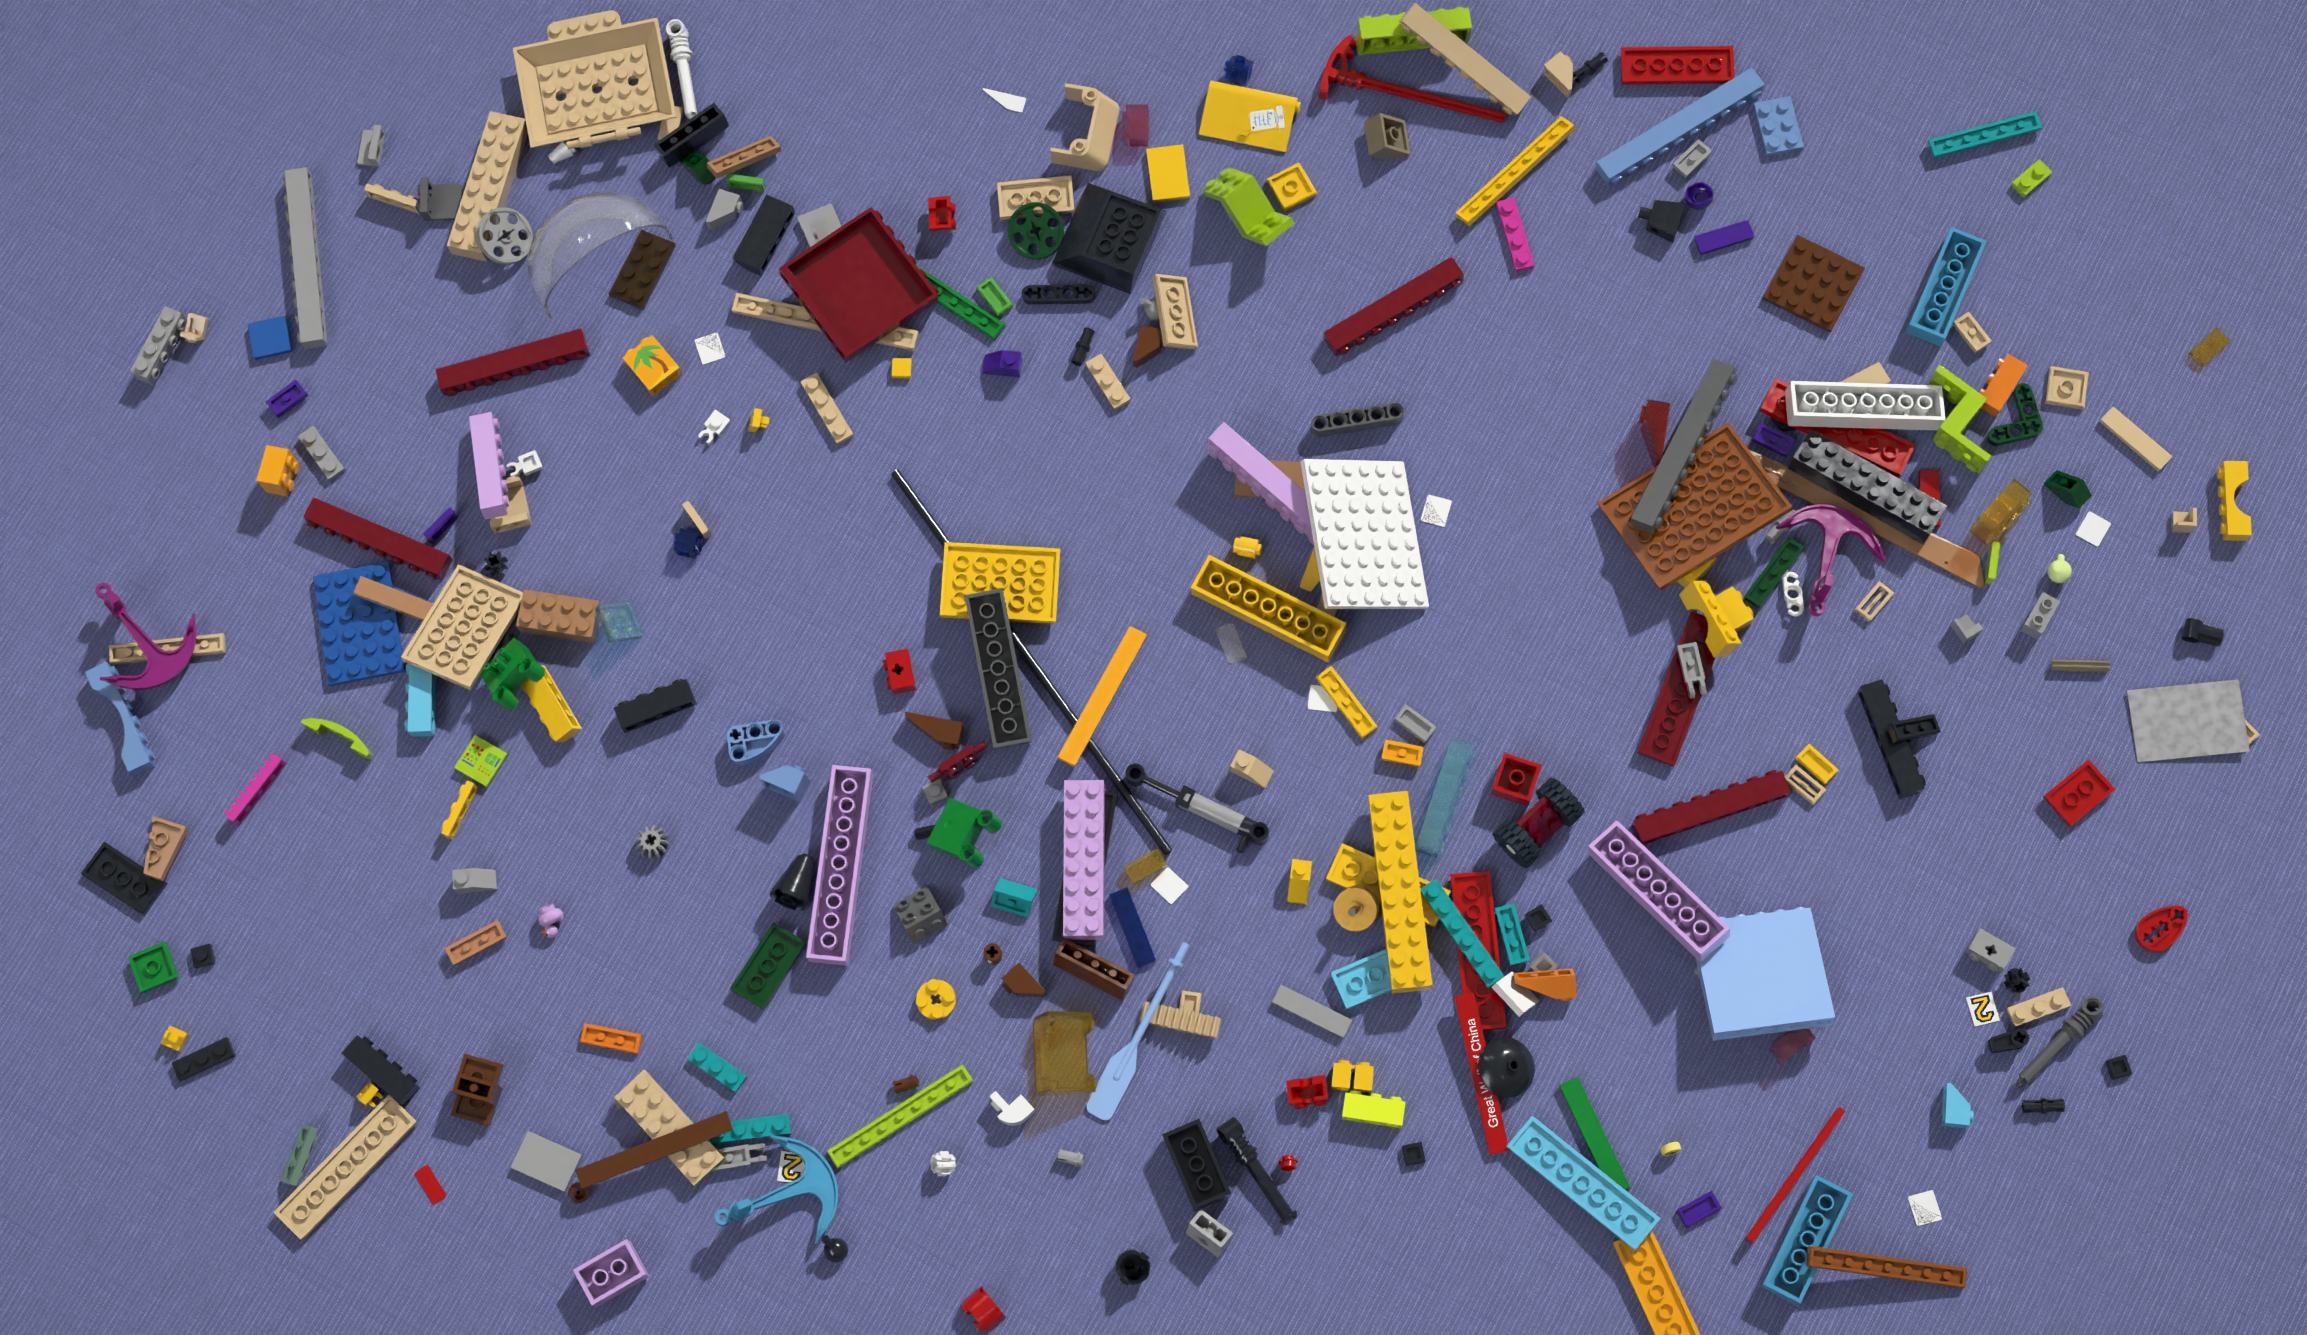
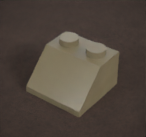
M1379 113L1364 121L1369 156L1389 159L1411 155L1405 120Z

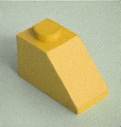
M1292 859L1287 902L1307 905L1312 861Z

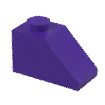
M1000 350L986 354L982 373L1020 378L1022 367L1021 352Z

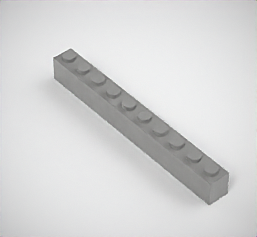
M307 167L285 170L283 185L287 194L284 195L286 206H288L286 219L290 223V229H287V233L292 245L289 246L290 256L293 257L291 271L294 274L295 280H292L293 290L296 291L294 305L298 310V315H295L296 324L299 326L297 339L305 349L328 346L312 174Z

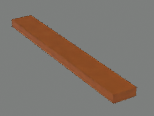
M1808 1246L1806 1267L1966 1288L1967 1268Z

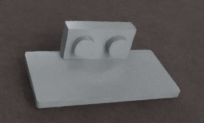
M832 204L797 217L809 247L841 227Z

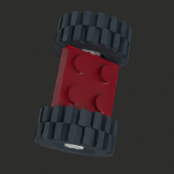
M1552 777L1536 790L1539 801L1516 823L1506 819L1492 834L1495 841L1498 842L1497 844L1503 848L1502 850L1514 862L1525 869L1541 856L1542 853L1539 848L1563 825L1571 827L1585 813V809L1582 807L1581 802L1577 800V797L1564 784L1562 785L1559 780Z

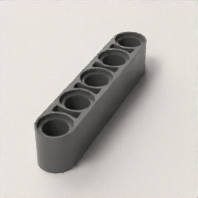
M1388 403L1321 414L1312 419L1311 432L1316 437H1326L1393 426L1402 422L1404 409L1399 403ZM1397 411L1400 415L1394 417L1390 413ZM1374 414H1378L1381 416V418L1375 420L1371 416ZM1355 417H1359L1362 419V421L1356 423L1352 419ZM1340 420L1343 422V424L1341 426H1337L1334 424V422ZM1321 423L1325 427L1322 429H1317L1315 425Z

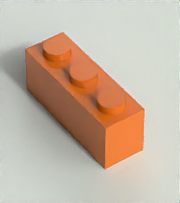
M2007 354L2005 359L2000 358L1995 367L1998 371L1995 375L1991 373L1986 381L1988 387L1986 390L1982 388L1979 392L1987 398L1982 410L1997 417L2028 365Z

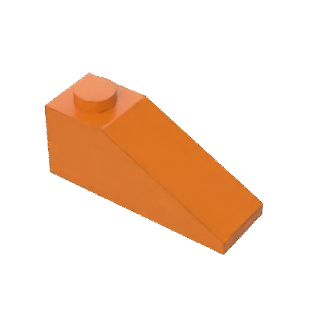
M1573 968L1513 973L1515 983L1555 999H1560L1561 1001L1577 998L1576 976Z

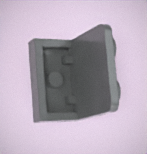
M421 177L420 184L417 186L418 195L420 196V202H417L418 213L422 215L425 221L455 220L462 199L461 184L432 185L428 177Z
M928 887L918 890L893 905L913 944L948 926Z

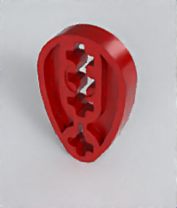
M2167 906L2144 916L2135 927V939L2139 946L2152 953L2162 952L2167 949L2182 933L2188 918L2187 910L2182 906ZM2180 911L2182 914L2180 918L2171 921L2175 912L2178 913ZM2160 924H2166L2167 927L2157 934L2158 937H2152L2150 942L2145 943L2143 941L2144 935L2148 936L2152 933V930L2159 928Z

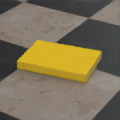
M1183 144L1146 149L1153 203L1190 198Z

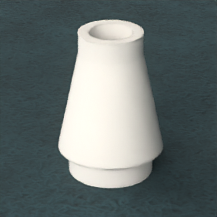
M570 140L562 141L548 155L553 164L572 157L577 152L576 148L568 149L567 142Z

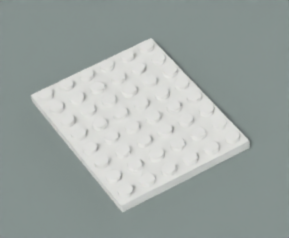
M1303 459L1300 461L1325 609L1428 608L1429 603L1404 461Z

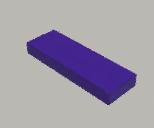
M1748 220L1694 236V241L1700 255L1754 239V234Z

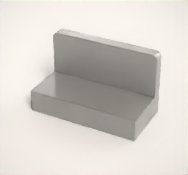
M374 125L373 130H363L357 160L359 165L380 167L386 134L381 125Z

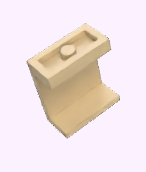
M511 476L505 479L508 491H505V496H508L510 507H507L508 515L491 518V521H489L494 534L532 525L525 489L520 477Z

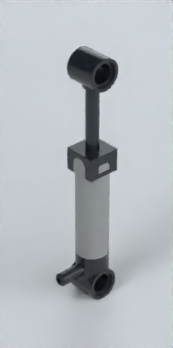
M1134 763L1127 767L1126 779L1131 786L1138 787L1143 783L1176 798L1175 807L1186 812L1190 811L1241 835L1242 838L1236 848L1237 852L1243 853L1249 840L1256 845H1263L1268 841L1269 828L1265 823L1256 822L1201 796L1195 790L1183 785L1179 792L1148 777L1145 769L1140 764ZM1134 771L1141 773V776L1137 779H1133L1130 775ZM1262 830L1265 834L1262 837H1256L1254 832Z

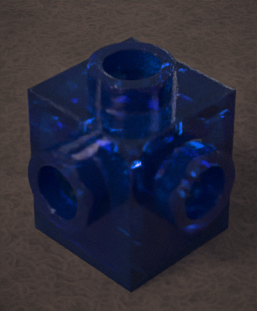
M1241 55L1232 56L1229 61H1226L1224 71L1226 72L1225 79H1229L1230 82L1235 84H1247L1251 77L1254 61L1247 60Z

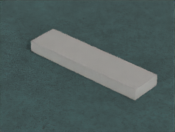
M1280 985L1272 1000L1273 1004L1341 1038H1344L1352 1023L1351 1019L1283 985Z

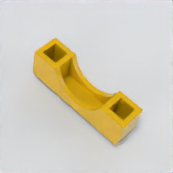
M2224 461L2217 468V478L2220 479L2218 497H2221L2219 515L2222 516L2220 534H2223V541H2247L2252 535L2251 516L2242 513L2237 508L2234 501V493L2237 488L2244 486L2249 480L2248 461Z
M1706 580L1692 581L1679 596L1687 610H1700L1705 615L1708 622V636L1705 642L1713 657H1728L1741 644V641Z

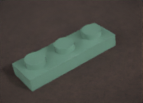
M301 1125L280 1182L297 1186L302 1177L303 1167L309 1159L311 1146L316 1140L317 1128Z

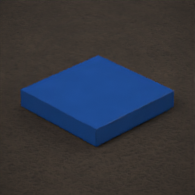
M285 315L248 324L253 358L255 360L292 352Z

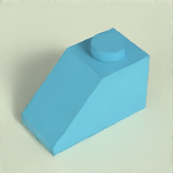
M1946 1083L1943 1086L1941 1126L1967 1128L1970 1126V1123H1973L1974 1118L1971 1105L1952 1083Z

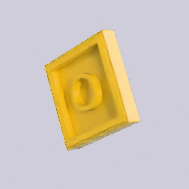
M1300 163L1266 179L1267 184L1284 212L1317 195V191Z

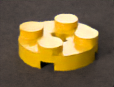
M931 979L918 990L916 1004L921 1014L928 1019L946 1018L955 1009L956 995L953 988L947 982ZM940 995L941 1003L933 1005L932 996Z

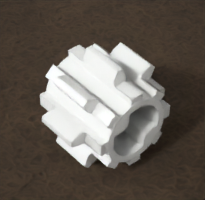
M939 1151L936 1155H932L930 1161L931 1170L933 1173H937V1176L950 1175L955 1171L956 1159L953 1154H949V1151Z

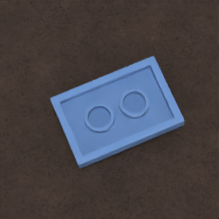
M1791 96L1754 103L1753 108L1766 157L1803 150L1804 145Z

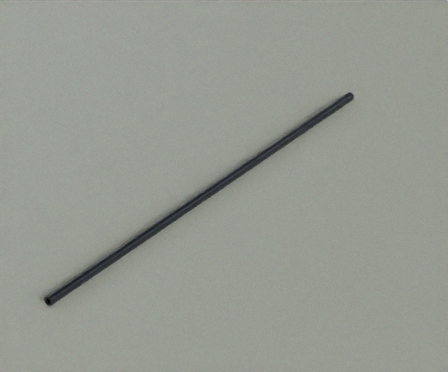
M899 469L895 470L891 476L944 548L945 542L951 541ZM1010 625L1014 647L1074 728L1078 721L1077 716ZM1091 737L1086 747L1164 855H1167L1173 849Z

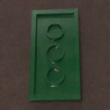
M773 922L730 987V990L764 1010L807 943Z

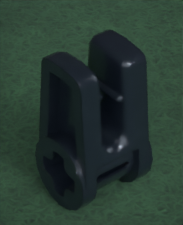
M2023 1029L2012 1030L1991 1037L1987 1042L1988 1048L1992 1054L2019 1050L2028 1043L2029 1035ZM2016 1036L2018 1038H2022V1041L2020 1043L2019 1041L2014 1040Z

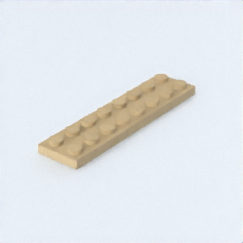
M388 1095L273 1213L303 1241L418 1122L391 1095Z

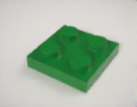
M165 941L128 956L138 988L142 994L179 979L168 943Z

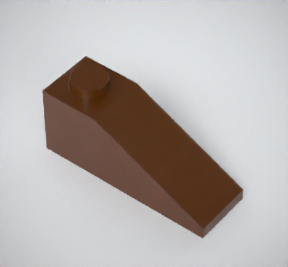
M905 712V718L908 722L937 744L943 746V749L953 751L954 748H960L964 730L963 722Z

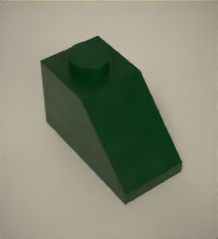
M694 150L679 161L704 186L715 180V176L707 169V162L710 161L706 156Z
M2058 470L2044 482V485L2065 504L2080 508L2092 496L2083 479Z

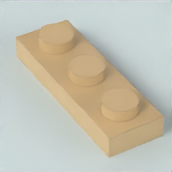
M366 184L364 191L369 198L420 214L417 211V202L419 201L416 197L411 195L403 196L396 190H385L378 184Z
M1102 353L1085 362L1086 367L1114 411L1131 402L1130 397Z
M2062 987L2008 1007L2006 1011L2015 1028L2066 1009L2071 1004Z

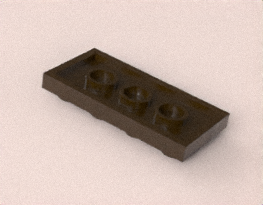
M641 230L609 292L610 297L644 310L676 247L675 243Z

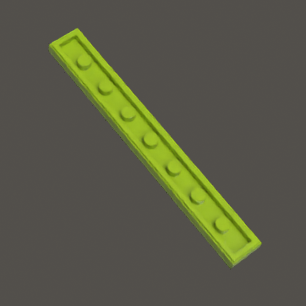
M962 1064L827 1150V1153L838 1169L974 1081Z

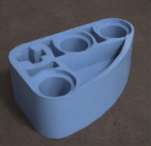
M767 720L737 725L728 729V749L733 763L737 766L749 765L772 752L785 736L782 723L778 720ZM779 727L780 730L778 733H771L772 728ZM755 730L761 731L758 737H752V732ZM735 734H739V735H740V736H738L739 739L735 740V739L733 738V737H735ZM743 752L744 755L741 759H735L736 753Z

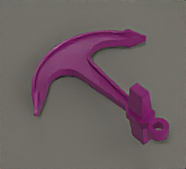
M1826 504L1803 507L1789 515L1781 524L1776 526L1778 530L1793 527L1803 522H1813L1820 526L1823 531L1824 537L1819 578L1813 584V590L1809 596L1807 606L1811 615L1817 617L1821 616L1826 609L1824 602L1828 599L1834 575L1830 574L1839 540L1843 535L1852 534L1859 537L1872 555L1881 562L1885 561L1881 545L1875 534L1861 518L1846 509Z
M99 583L96 586L95 592L97 597L104 599V606L110 611L112 616L116 617L117 620L121 619L148 661L145 671L140 675L100 677V680L130 690H146L162 686L177 677L186 668L195 650L197 634L196 614L192 615L181 646L173 651H164L126 613L125 604L117 594H114L110 585ZM105 588L107 589V592L100 593V590Z

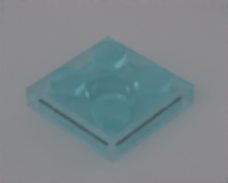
M630 602L598 605L595 608L609 643L640 639L643 636Z

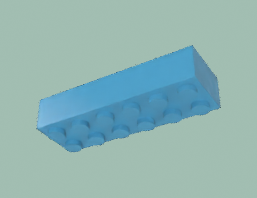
M1950 228L1905 333L1940 347L1943 345L1986 245V240L1956 228Z
M1818 1175L1812 1178L1760 1287L1796 1306L1801 1304L1818 1269L1806 1267L1808 1246L1828 1248L1853 1193Z

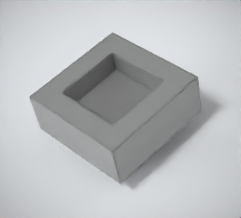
M940 779L922 787L930 806L948 798Z
M1544 951L1529 964L1534 971L1554 970L1558 966Z

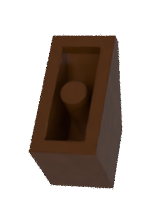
M1140 326L1133 358L1134 367L1138 368L1160 354L1161 347L1164 348L1161 329Z
M1020 963L1016 964L1001 978L1004 983L1002 987L1008 994L1013 993L1015 996L1045 997L1047 995L1042 986Z

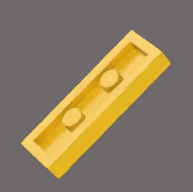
M468 780L465 785L461 786L459 790L460 796L457 802L452 804L450 808L451 814L441 827V833L453 840L478 789L474 783Z

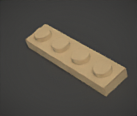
M815 373L800 381L837 446L854 437L819 375Z

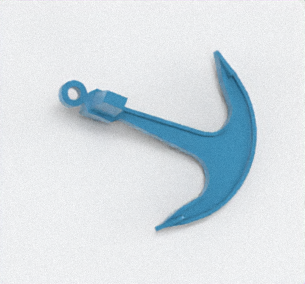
M771 1135L770 1138L783 1148L800 1156L805 1165L803 1175L753 1201L747 1198L732 1204L729 1211L719 1209L714 1215V1222L718 1226H726L730 1219L734 1223L751 1216L755 1209L803 1194H811L817 1197L822 1205L814 1242L817 1244L820 1237L827 1230L837 1208L838 1186L834 1172L827 1160L810 1145L792 1138ZM719 1215H725L726 1220L721 1221Z

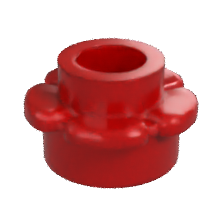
M1292 1155L1282 1156L1278 1161L1280 1170L1285 1172L1295 1170L1298 1160L1293 1158Z

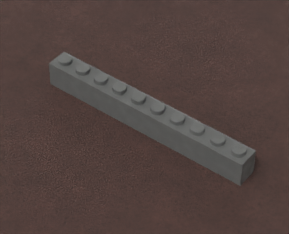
M1713 359L1631 517L1634 528L1653 535L1657 529L1661 528L1664 514L1670 511L1671 501L1673 497L1678 495L1680 483L1687 478L1688 468L1690 464H1694L1697 450L1703 447L1704 437L1706 433L1711 431L1713 419L1718 417L1722 402L1728 398L1730 386H1733L1737 380L1735 366Z

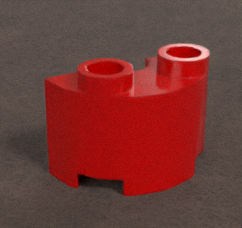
M950 196L928 198L930 232L956 230V219H952V215L956 214L955 203H951Z
M1325 1075L1306 1079L1286 1080L1289 1105H1295V1109H1305L1308 1104H1314L1316 1107L1327 1105L1328 1093Z
M982 1286L962 1301L964 1304L961 1305V1308L968 1316L972 1314L976 1320L973 1323L980 1332L985 1330L988 1333L1006 1318Z

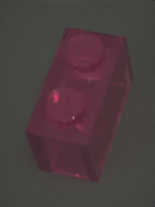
M1126 105V111H1122V123H1126V129H1122V140H1126V147H1148V105Z
M1809 1028L1792 1030L1769 1047V1051L1778 1063L1782 1065L1813 1043L1816 1038Z

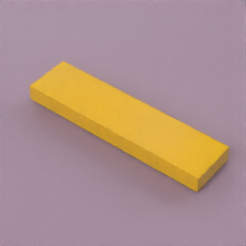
M1332 666L1316 676V680L1361 739L1378 728Z

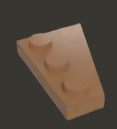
M152 816L151 822L153 825L152 831L149 834L150 844L149 850L146 853L143 873L148 877L164 881L189 829L186 826Z

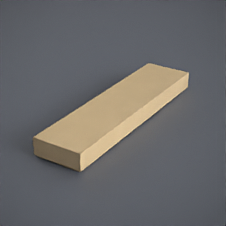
M2114 406L2100 419L2099 422L2158 472L2173 457Z

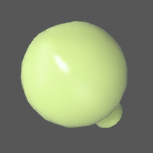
M2063 554L2057 555V560L2053 561L2047 570L2049 578L2055 583L2066 582L2072 574L2071 566L2068 562L2064 561L2065 556Z

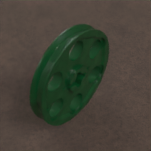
M1032 202L1022 205L1012 214L1008 223V238L1012 247L1017 253L1029 259H1043L1052 255L1059 248L1064 237V226L1060 215L1055 209L1044 203ZM1036 207L1043 209L1044 213L1041 217L1033 215V210ZM1020 214L1026 217V222L1022 225L1017 224L1015 221L1016 217ZM1052 218L1056 219L1059 223L1054 229L1048 226V221ZM1031 221H1033L1036 228H1041L1039 231L1040 241L1035 233L1031 234V231H1033ZM1016 233H1021L1024 236V240L1021 243H1015L1013 236ZM1048 237L1056 239L1054 247H1048L1045 244ZM1032 244L1039 247V251L1035 255L1028 252V248Z

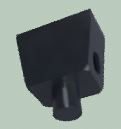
M1655 200L1652 209L1640 208L1638 218L1648 220L1646 227L1648 232L1674 243L1685 203Z

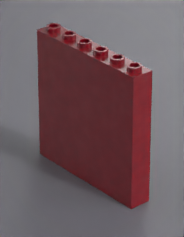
M872 207L779 268L781 278L845 363L938 300L939 292L935 285H930L927 281L926 273L922 269H918L913 256L905 252L904 244L900 240H896L893 236L892 228L884 224L882 215L879 211H874Z

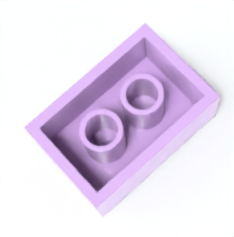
M628 1239L573 1270L591 1305L596 1308L650 1277L633 1244Z

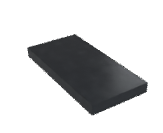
M106 842L102 843L81 872L83 876L144 916L168 884L165 881L146 876L143 873L144 867Z

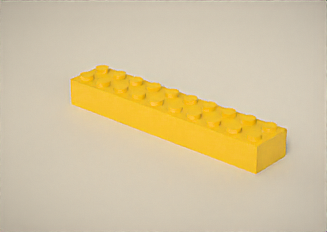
M1408 791L1368 795L1391 994L1431 990L1432 977Z

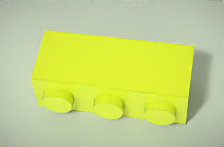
M1350 1090V1093H1345L1342 1119L1402 1128L1406 1102L1402 1101L1400 1097L1390 1096V1099H1385L1380 1094L1370 1093V1096H1365L1360 1091Z

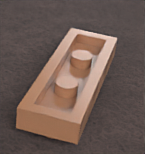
M496 920L447 946L445 950L452 964L457 966L507 939V936L500 922Z

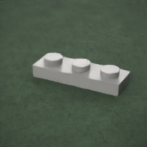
M314 425L298 436L329 481H332L346 471Z

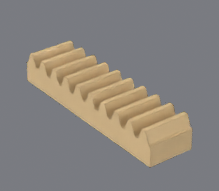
M1145 1001L1143 1003L1139 1019L1140 1022L1142 1021L1150 1005V1002ZM1158 1005L1149 1024L1218 1039L1222 1019L1216 1016L1212 1017L1202 1013Z

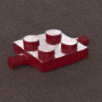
M982 741L975 747H972L970 744L939 764L937 771L927 776L931 783L941 777L945 781L955 779L960 775V771L965 768L968 770L976 765L978 753L988 748L986 743Z

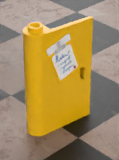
M1210 81L1199 135L1286 152L1295 113H1299L1301 102H1298L1296 97Z

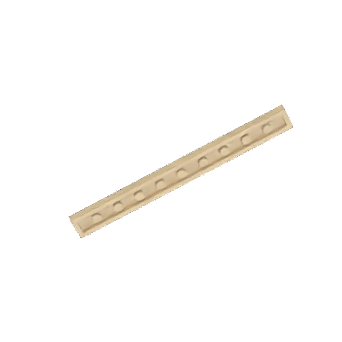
M736 293L732 307L733 313L821 331L804 307ZM898 327L876 343L914 351L919 332Z

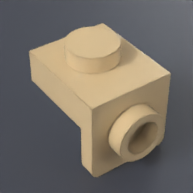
M188 313L185 332H180V336L186 338L185 341L191 343L204 340L209 318Z

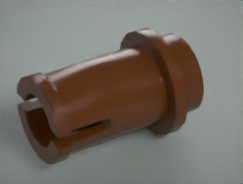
M910 1074V1077L893 1081L896 1094L909 1089L916 1090V1087L920 1086L917 1075L913 1076Z

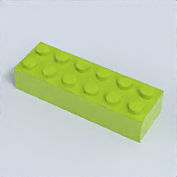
M1456 7L1449 10L1437 9L1428 12L1468 45L1472 31L1469 8ZM1406 12L1399 13L1398 15L1383 14L1378 17L1364 16L1358 19L1355 33L1358 55L1427 49L1430 47L1426 44H1420L1415 39L1417 36L1412 32L1407 33L1401 28L1402 24L1399 21Z

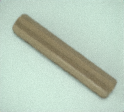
M2053 659L2050 667L2052 671L2108 672L2110 670V662Z

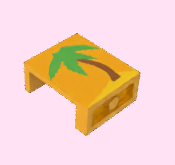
M653 335L641 340L637 347L629 349L622 357L627 367L629 366L646 386L652 397L682 375L679 366Z

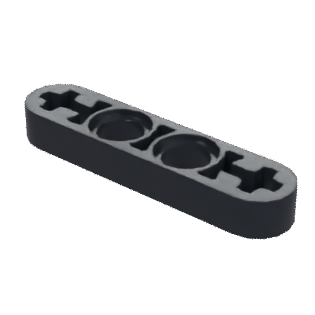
M1087 284L1028 285L1023 288L1021 293L1023 301L1027 304H1088L1095 299L1094 288ZM1048 290L1054 292V296L1050 299L1044 297V293ZM1070 290L1073 292V296L1068 299L1062 296L1063 292ZM1076 290L1079 292V298H1076ZM1029 291L1033 293L1032 298H1028ZM1038 291H1041V299H1038ZM1085 291H1089L1087 298L1084 296Z

